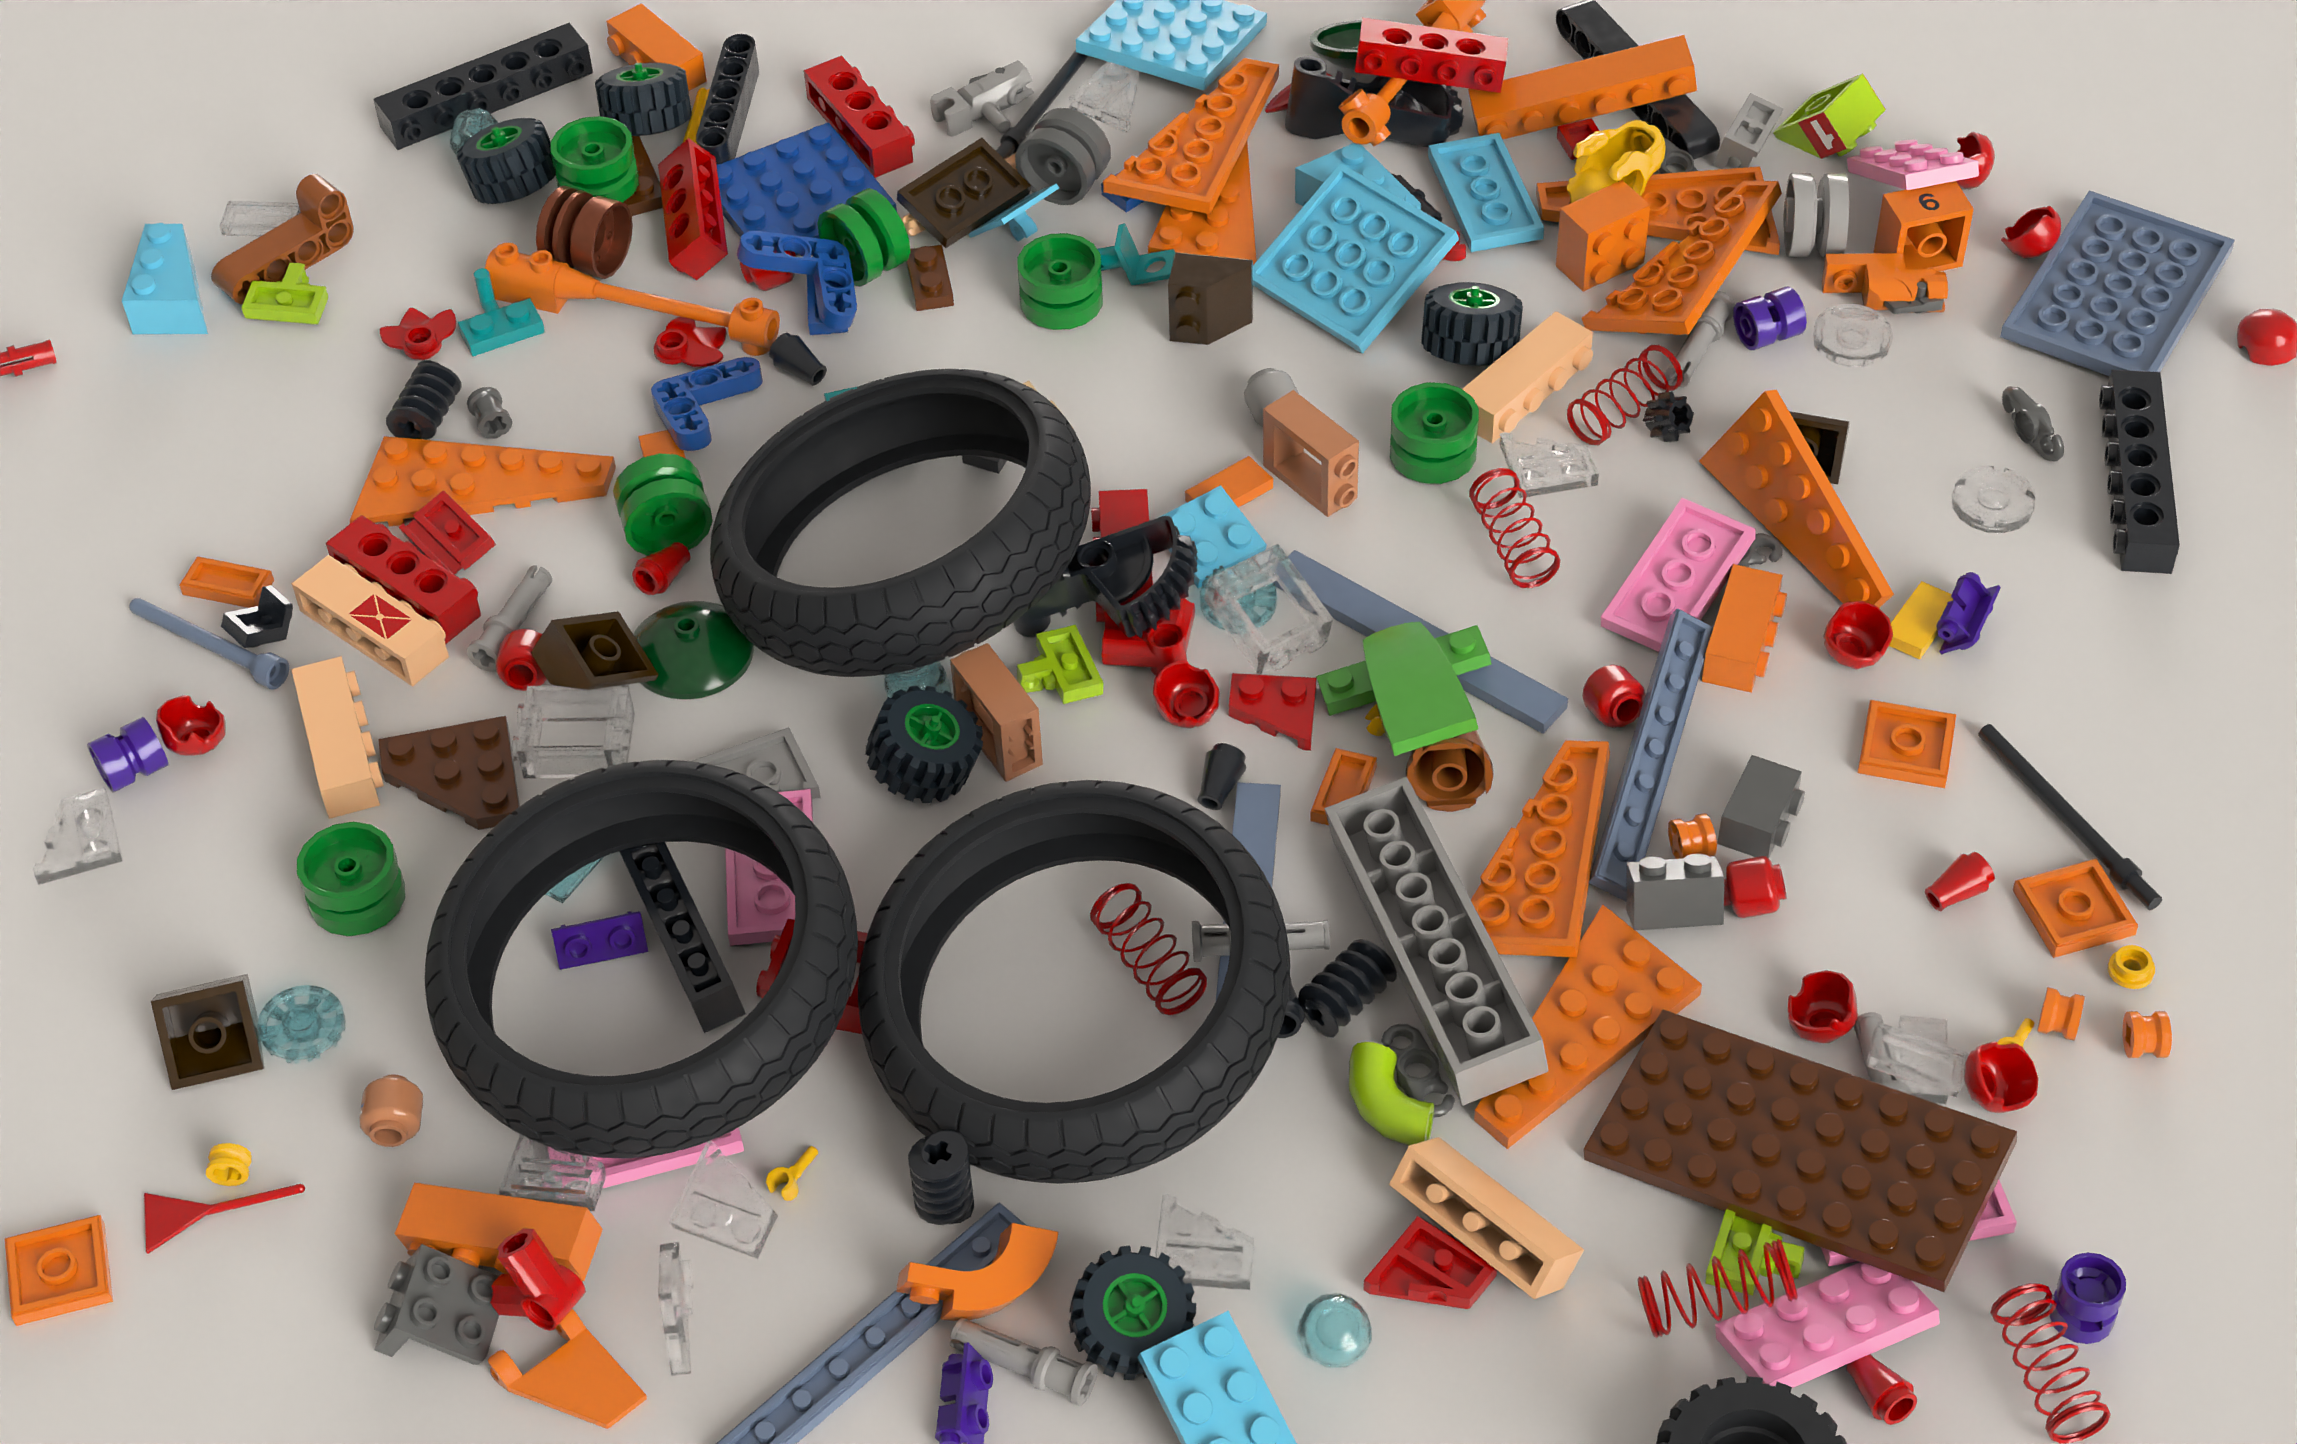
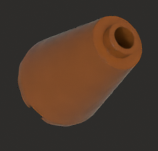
M1477 730L1412 750L1406 765V776L1416 795L1427 803V807L1437 811L1454 812L1475 805L1476 798L1485 791L1487 794L1491 789L1494 775L1492 761Z

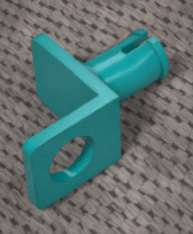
M1125 223L1118 226L1114 246L1098 248L1101 254V271L1122 268L1131 286L1169 279L1176 254L1174 249L1139 255ZM1154 262H1166L1159 271H1146Z

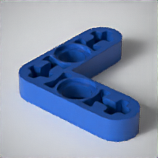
M748 231L741 236L737 257L742 264L755 269L813 275L818 313L822 323L835 330H845L852 325L857 311V301L849 252L843 244L829 239L761 231ZM784 251H793L802 257H793ZM826 281L836 282L843 288L832 287ZM834 303H839L838 309L834 306Z
M752 357L736 358L663 379L652 386L651 393L654 408L677 447L685 451H696L707 447L711 443L709 422L700 405L757 389L763 382L760 363Z

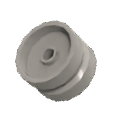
M1811 173L1789 174L1783 212L1784 243L1787 257H1808L1813 250L1815 238L1816 247L1821 257H1825L1826 254H1844L1849 225V186L1846 173L1824 174L1819 182L1818 192L1815 179Z

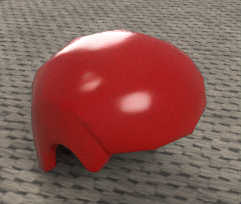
M1971 132L1966 137L1957 138V142L1960 144V149L1957 152H1962L1965 158L1978 161V177L1956 181L1961 189L1968 190L1980 186L1988 178L1995 160L1993 145L1989 138L1980 133Z
M2051 206L2031 209L2021 216L2013 227L2005 229L2007 239L2003 237L2001 241L2015 255L2025 259L2040 257L2050 251L2060 237L2061 219L2059 214Z
M2278 309L2256 310L2245 316L2238 325V347L2241 349L2245 346L2250 360L2256 364L2270 366L2285 364L2297 355V323L2292 317Z
M1864 601L1846 602L1838 608L1828 622L1823 635L1825 639L1824 645L1829 655L1841 665L1856 670L1872 666L1883 657L1892 641L1893 630L1890 619L1878 606Z
M1179 660L1164 666L1154 678L1152 694L1157 710L1172 725L1189 729L1200 727L1210 721L1219 707L1220 691L1207 669H1199L1191 666L1186 660Z
M182 695L166 701L157 709L156 723L159 735L164 745L170 751L179 755L195 756L205 754L214 750L225 736V717L219 710L215 709L211 701H208L205 706H198L192 701L190 696Z
M1829 970L1814 972L1804 976L1799 993L1796 996L1790 995L1788 997V1020L1792 1030L1801 1038L1818 1043H1831L1847 1034L1855 1025L1858 1017L1857 997L1853 983L1843 973Z
M1997 1041L1980 1045L1970 1052L1965 1062L1964 1082L1971 1099L1987 1111L2006 1113L2028 1106L2037 1096L2039 1078L2034 1062L2020 1045L2016 1043L1998 1045Z

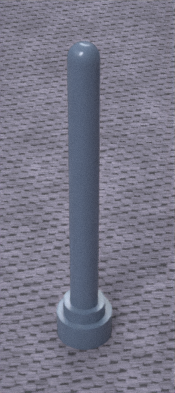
M135 598L130 602L129 608L132 613L249 669L254 680L269 689L279 688L288 677V661L274 653L269 652L257 655L143 599Z

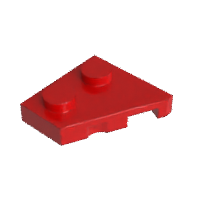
M1232 673L1229 716L1245 724L1256 725L1261 731L1274 737L1279 732L1298 740V748L1311 751L1317 678Z
M1417 1216L1364 1279L1363 1290L1372 1295L1470 1309L1495 1279L1497 1270L1470 1248Z

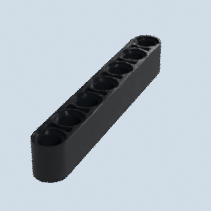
M1583 0L1558 9L1556 12V24L1560 34L1584 60L1639 46L1595 0ZM1686 94L1630 108L1641 121L1657 127L1663 137L1680 150L1688 152L1693 160L1716 152L1720 147V137L1716 126Z

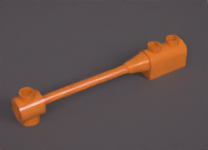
M1427 0L1415 15L1427 27L1473 33L1471 28L1486 17V14L1481 9L1486 0ZM1390 78L1377 95L1372 93L1366 94L1363 89H1359L1345 99L1338 108L1345 115L1342 119V129L1346 137L1357 144L1371 143L1373 147L1384 141L1391 134L1385 126L1391 115L1388 104L1408 80Z
M502 243L490 252L485 265V269L490 274L495 300L515 303L530 298L536 309L558 314L568 299L601 298L728 327L730 339L741 342L742 350L752 356H760L769 352L779 331V313L776 310L763 308V303L758 298L744 299L741 303L739 302L735 305L732 312H727L600 283L599 280L569 267L567 263L554 261L552 254L545 250L536 251L528 255L519 253L518 247L513 243Z

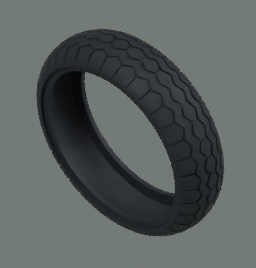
M969 369L921 370L886 377L884 380L879 379L858 386L857 389L845 391L830 398V401H824L805 412L803 416L800 415L783 427L756 451L731 482L720 503L711 533L710 564L719 599L734 625L758 649L784 664L815 674L837 677L885 675L916 669V666L923 667L944 660L947 656L957 655L974 647L975 643L980 644L1000 632L1002 628L1004 629L1016 621L1052 588L1066 570V567H1068L1084 534L1090 510L1091 481L1083 447L1066 417L1047 398L1033 388L1014 379L991 372ZM951 456L994 457L1026 468L1016 491L994 519L962 545L915 570L889 579L847 587L805 586L777 577L784 556L801 531L838 498L875 477L906 465Z
M648 760L640 761V763H621L608 766L606 769H596L578 775L572 780L563 781L543 791L542 795L538 794L522 804L512 814H509L478 843L460 866L438 906L427 944L424 979L429 1019L442 1055L457 1080L483 1109L513 1131L548 1147L590 1157L639 1158L684 1150L718 1138L752 1120L791 1090L816 1062L835 1032L851 992L858 947L855 906L844 870L826 838L798 807L763 783L727 768L693 761ZM660 842L711 844L744 854L761 863L776 874L795 895V922L792 940L781 970L768 992L736 1027L708 1047L683 1060L661 1068L635 1074L618 1076L572 1074L549 1068L528 1059L513 1050L495 1034L492 1015L493 986L502 954L512 934L531 908L551 888L570 874L604 856L624 849Z
M1079 780L1036 786L1032 789H1024L984 804L971 811L970 814H966L950 824L918 851L889 887L868 930L859 967L858 1008L863 1040L874 1071L885 1092L898 1110L925 1137L940 1130H954L962 1135L968 1145L970 1165L1013 1179L1056 1184L1098 1181L1128 1174L1162 1161L1201 1138L1231 1112L1254 1084L1272 1053L1284 1021L1288 1003L1290 952L1287 931L1274 891L1252 855L1220 823L1189 803L1155 789L1115 781ZM1084 861H1119L1145 866L1170 875L1193 888L1216 909L1230 928L1231 951L1228 970L1218 998L1201 1027L1177 1053L1154 1071L1114 1091L1067 1102H1025L1003 1098L963 1082L941 1066L923 1046L921 1031L922 1000L931 968L941 948L957 926L979 904L998 890L1032 873L1058 865Z

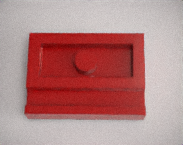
M444 490L413 515L414 520L408 525L402 524L399 526L403 535L423 555L431 560H439L454 575L462 568L464 570L468 569L496 545L492 537Z

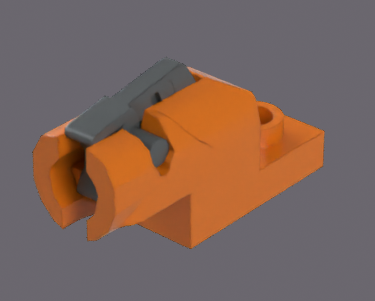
M1903 253L1826 254L1821 281L1823 293H1862L1865 310H1890L1893 314L1945 311V303L1943 301L1948 296V281L1945 272H1939L1935 269H1906Z

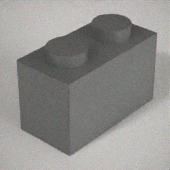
M1751 755L1721 816L1717 844L1753 857L1766 856L1767 858L1770 857L1775 845L1782 847L1790 829V822L1787 819L1790 814L1798 815L1804 800L1805 791L1799 789L1802 771Z
M1690 854L1682 859L1667 860L1651 856L1642 858L1640 861L1627 862L1626 911L1633 930L1724 925V874L1716 856L1709 857L1705 854Z

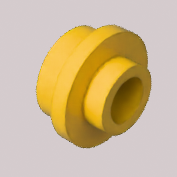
M2136 945L2121 947L2111 955L2107 969L2111 979L2125 988H2143L2151 983L2155 974V965L2150 953Z

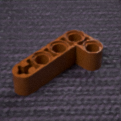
M311 174L302 179L296 190V198L301 213L216 263L211 273V280L214 285L238 304H243L252 280L266 282L283 281L289 263L305 264L306 270L347 245L353 236L354 227L346 197L340 190L318 174Z

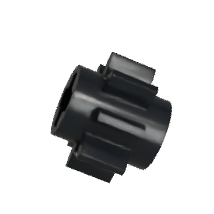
M1673 391L1659 393L1658 400L1646 402L1648 408L1645 411L1643 422L1651 431V438L1662 437L1664 442H1673L1679 440V434L1690 433L1689 427L1692 423L1694 412H1692L1690 405L1686 403V396L1675 397Z

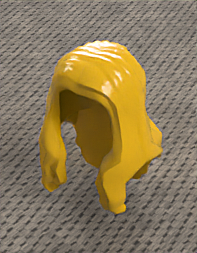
M1633 120L1626 122L1617 129L1595 131L1585 140L1577 143L1573 152L1574 156L1577 157L1574 167L1576 175L1569 179L1567 185V192L1570 195L1571 203L1621 180L1641 196L1647 181L1661 167L1664 160L1666 146L1660 130L1654 125L1647 124L1645 121Z

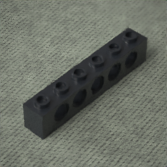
M570 22L374 98L380 128L397 150L481 118L482 114L485 116L592 74L593 69L589 47Z
M2111 370L2108 386L2102 385L2100 389L2099 408L2106 410L2102 420V437L2109 439L2105 447L2104 462L2105 466H2111L2107 480L2108 495H2114L2110 508V523L2117 524V529H2115L2113 536V553L2120 554L2121 571L2172 574L2180 543L2161 373Z
M666 843L645 844L619 851L703 1032L706 1033L745 1015V1010L734 984Z

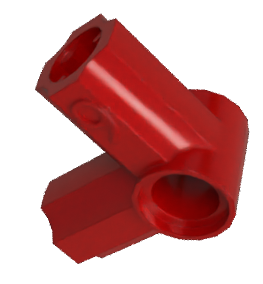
M1185 598L1180 599V609L1169 610L1170 621H1157V631L1153 629L1143 631L1142 639L1136 635L1127 637L1121 630L1105 629L1102 638V663L1105 665L1150 667L1152 673L1157 676L1164 666L1179 660L1187 661L1186 652L1195 618V604Z
M523 1228L516 1234L508 1236L498 1246L499 1255L497 1258L508 1274H501L491 1285L493 1290L491 1305L498 1315L527 1317L536 1326L544 1330H554L586 1293L583 1282L570 1269L558 1265L534 1229Z

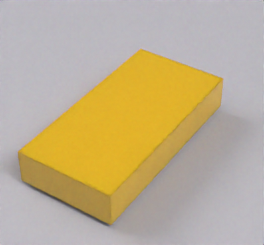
M1921 581L1891 622L1893 638L1889 646L1917 659H1921L1938 635L1937 622L1941 618L1947 603L1953 601L1952 594Z

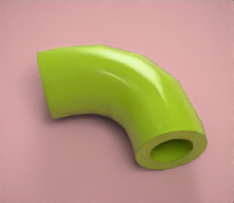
M1374 1042L1355 1044L1349 1060V1091L1361 1117L1383 1137L1410 1146L1430 1140L1434 1118V1103L1411 1098L1398 1089L1395 1083L1396 1053L1390 1048Z

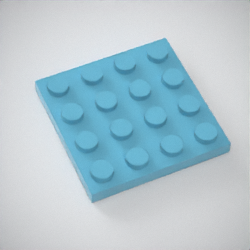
M1116 0L1076 39V52L1204 91L1266 26L1267 13L1255 10L1249 5H1238L1225 0Z
M1340 163L1253 265V286L1363 354L1456 244L1459 237L1452 228L1343 163Z

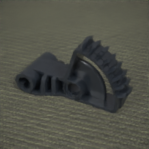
M1314 56L1299 57L1295 60L1285 128L1292 134L1311 139L1344 134L1342 119L1345 115L1338 108L1339 105L1359 89H1363L1366 94L1372 93L1377 95L1391 77L1377 76L1370 83L1357 82V79L1351 77V80L1342 79L1343 73L1337 70L1335 77L1326 75L1327 65L1320 58ZM1408 80L1388 104L1391 115L1385 126L1391 134L1386 139L1423 147L1446 142L1449 136L1459 133L1463 123L1462 100L1458 98V91L1451 89V86ZM1421 104L1426 106L1434 114L1424 112Z
M1162 516L1078 546L1068 567H1066V570L1052 588L1034 606L1013 622L1015 629L1023 636H1036V634L1042 633L1048 628L1051 622L1050 615L1060 612L1061 616L1064 617L1067 614V609L1073 607L1078 609L1084 603L1095 601L1127 637L1136 635L1142 639L1144 630L1150 628L1157 631V621H1170L1169 610H1179L1180 599L1189 597V587L1195 584L1194 573L1198 571V550L1195 542L1189 536L1180 535L1177 526L1174 525L1170 516ZM1172 548L1170 560L1159 579L1141 596L1125 605H1120L1134 596L1147 582L1153 568V554Z

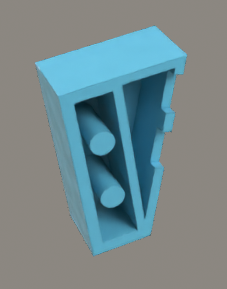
M1352 143L1295 168V202L1301 206L1307 203L1336 167L1343 163L1421 210V203L1361 144Z
M145 224L122 297V303L132 333L208 334L194 261L183 224Z

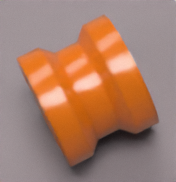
M1706 813L1697 814L1692 820L1686 822L1682 819L1669 821L1668 837L1675 859H1682L1690 854L1715 856L1717 851L1715 830L1710 817Z
M2047 987L2037 1032L2047 1034L2055 1031L2062 1033L2065 1039L2075 1041L2085 996L2074 994L2071 997L2060 995L2057 989Z
M2137 1011L2125 1013L2122 1036L2127 1057L2139 1058L2143 1053H2152L2157 1058H2167L2172 1045L2171 1023L2167 1012L2155 1011L2151 1016H2142Z

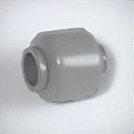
M1266 368L1256 372L1249 378L1248 385L1244 391V399L1257 424L1263 426V408L1292 390L1298 393L1291 377L1286 372L1275 370L1274 368Z

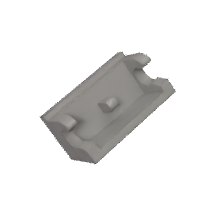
M1750 93L1726 133L1713 166L1723 169L1728 163L1729 157H1736L1741 163L1738 168L1749 167L1752 158L1757 157L1782 114L1783 108Z

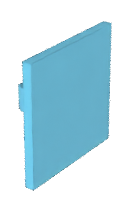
M1057 183L1026 196L969 233V237H974L1008 222L1011 233L1017 241L1024 237L1028 238L1037 232L1038 229L1025 210L1058 190Z

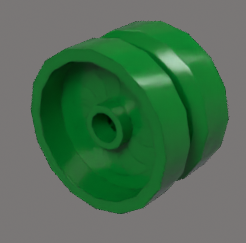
M601 116L585 117L567 123L552 138L551 156L553 166L556 169L558 188L568 186L579 191L588 192L594 197L602 196L622 203L636 191L639 185V174L634 157L632 134L625 124L613 118Z
M866 188L848 198L845 204L839 203L819 215L817 226L820 239L834 240L847 248L855 286L861 287L880 277L883 270L889 271L909 259L911 251L906 228L895 208L877 190Z
M1058 233L1036 238L1023 247L1017 257L1020 308L1028 320L1040 327L1062 330L1085 325L1098 315L1103 306L1101 254L1093 243L1081 236Z
M1435 382L1414 385L1400 393L1393 402L1391 409L1390 459L1395 468L1409 479L1430 484L1454 481L1468 473L1476 462L1479 408L1473 397L1459 387Z
M660 453L642 457L628 465L616 479L613 488L615 504L621 518L626 541L636 552L648 556L669 547L674 542H680L690 550L699 545L708 535L713 522L711 508L704 493L699 471L690 460L675 454Z
M354 821L334 824L317 832L303 845L297 857V876L305 893V900L316 924L326 931L343 936L368 934L385 926L399 913L405 900V882L402 872L398 866L392 842L385 832L372 824Z

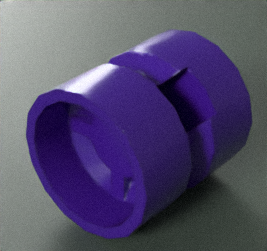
M1789 286L1768 292L1764 297L1756 296L1738 302L1733 310L1737 335L1743 345L1749 350H1756L1774 344L1776 339L1781 341L1803 334L1806 330L1807 319L1803 302L1798 293Z
M144 717L120 727V736L118 737L108 733L87 744L94 764L112 793L134 783L137 773L148 776L169 765L166 754L155 732Z
M2097 1253L2076 1254L2066 1261L2061 1270L2057 1289L2052 1299L2056 1301L2057 1306L2050 1314L2052 1322L2060 1321L2067 1323L2068 1328L2065 1334L2062 1335L2063 1337L2075 1343L2091 1344L2100 1342L2109 1336L2126 1291V1278L2122 1269L2112 1259ZM2058 1325L2054 1326V1328L2060 1332L2063 1326Z

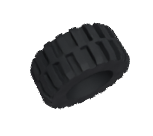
M1747 1376L1745 1383H1736L1734 1377L1718 1379L1716 1388L1710 1389L1708 1384H1703L1692 1390L1689 1401L1686 1398L1680 1399L1671 1408L1669 1419L1663 1420L1656 1444L1847 1443L1843 1436H1835L1838 1425L1827 1412L1820 1415L1816 1411L1818 1403L1804 1393L1800 1398L1791 1393V1386L1777 1381L1776 1386L1762 1384L1763 1378Z

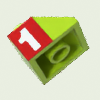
M1862 73L1812 94L1773 134L1777 139L1821 159L1835 153L1840 157L1849 153L1858 145L1855 141L1858 137L1866 135L1877 126L1875 120L1886 109Z

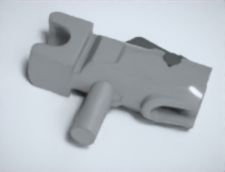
M1017 60L1002 68H996L995 72L992 71L988 74L971 78L969 84L957 92L952 87L945 89L931 97L930 104L933 118L936 122L946 120L948 136H956L971 129L972 121L982 117H986L1000 133H1005L1011 124L1000 111L1018 104L1034 93L1031 88L1029 89L1025 86L1032 81L1031 75L1027 68Z

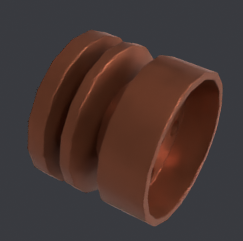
M568 186L556 188L547 198L539 216L536 230L537 251H548L552 254L554 261L567 263L569 267H575L577 271L602 279L609 278L620 268L628 253L633 229L631 211L627 204L602 196L594 197L588 192L579 191Z

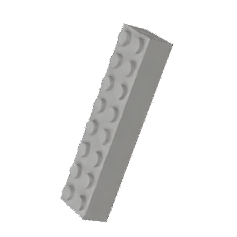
M1407 776L1326 807L1325 812L1333 842L1389 957L1395 965L1396 971L1462 1106L1548 1072L1543 1039Z

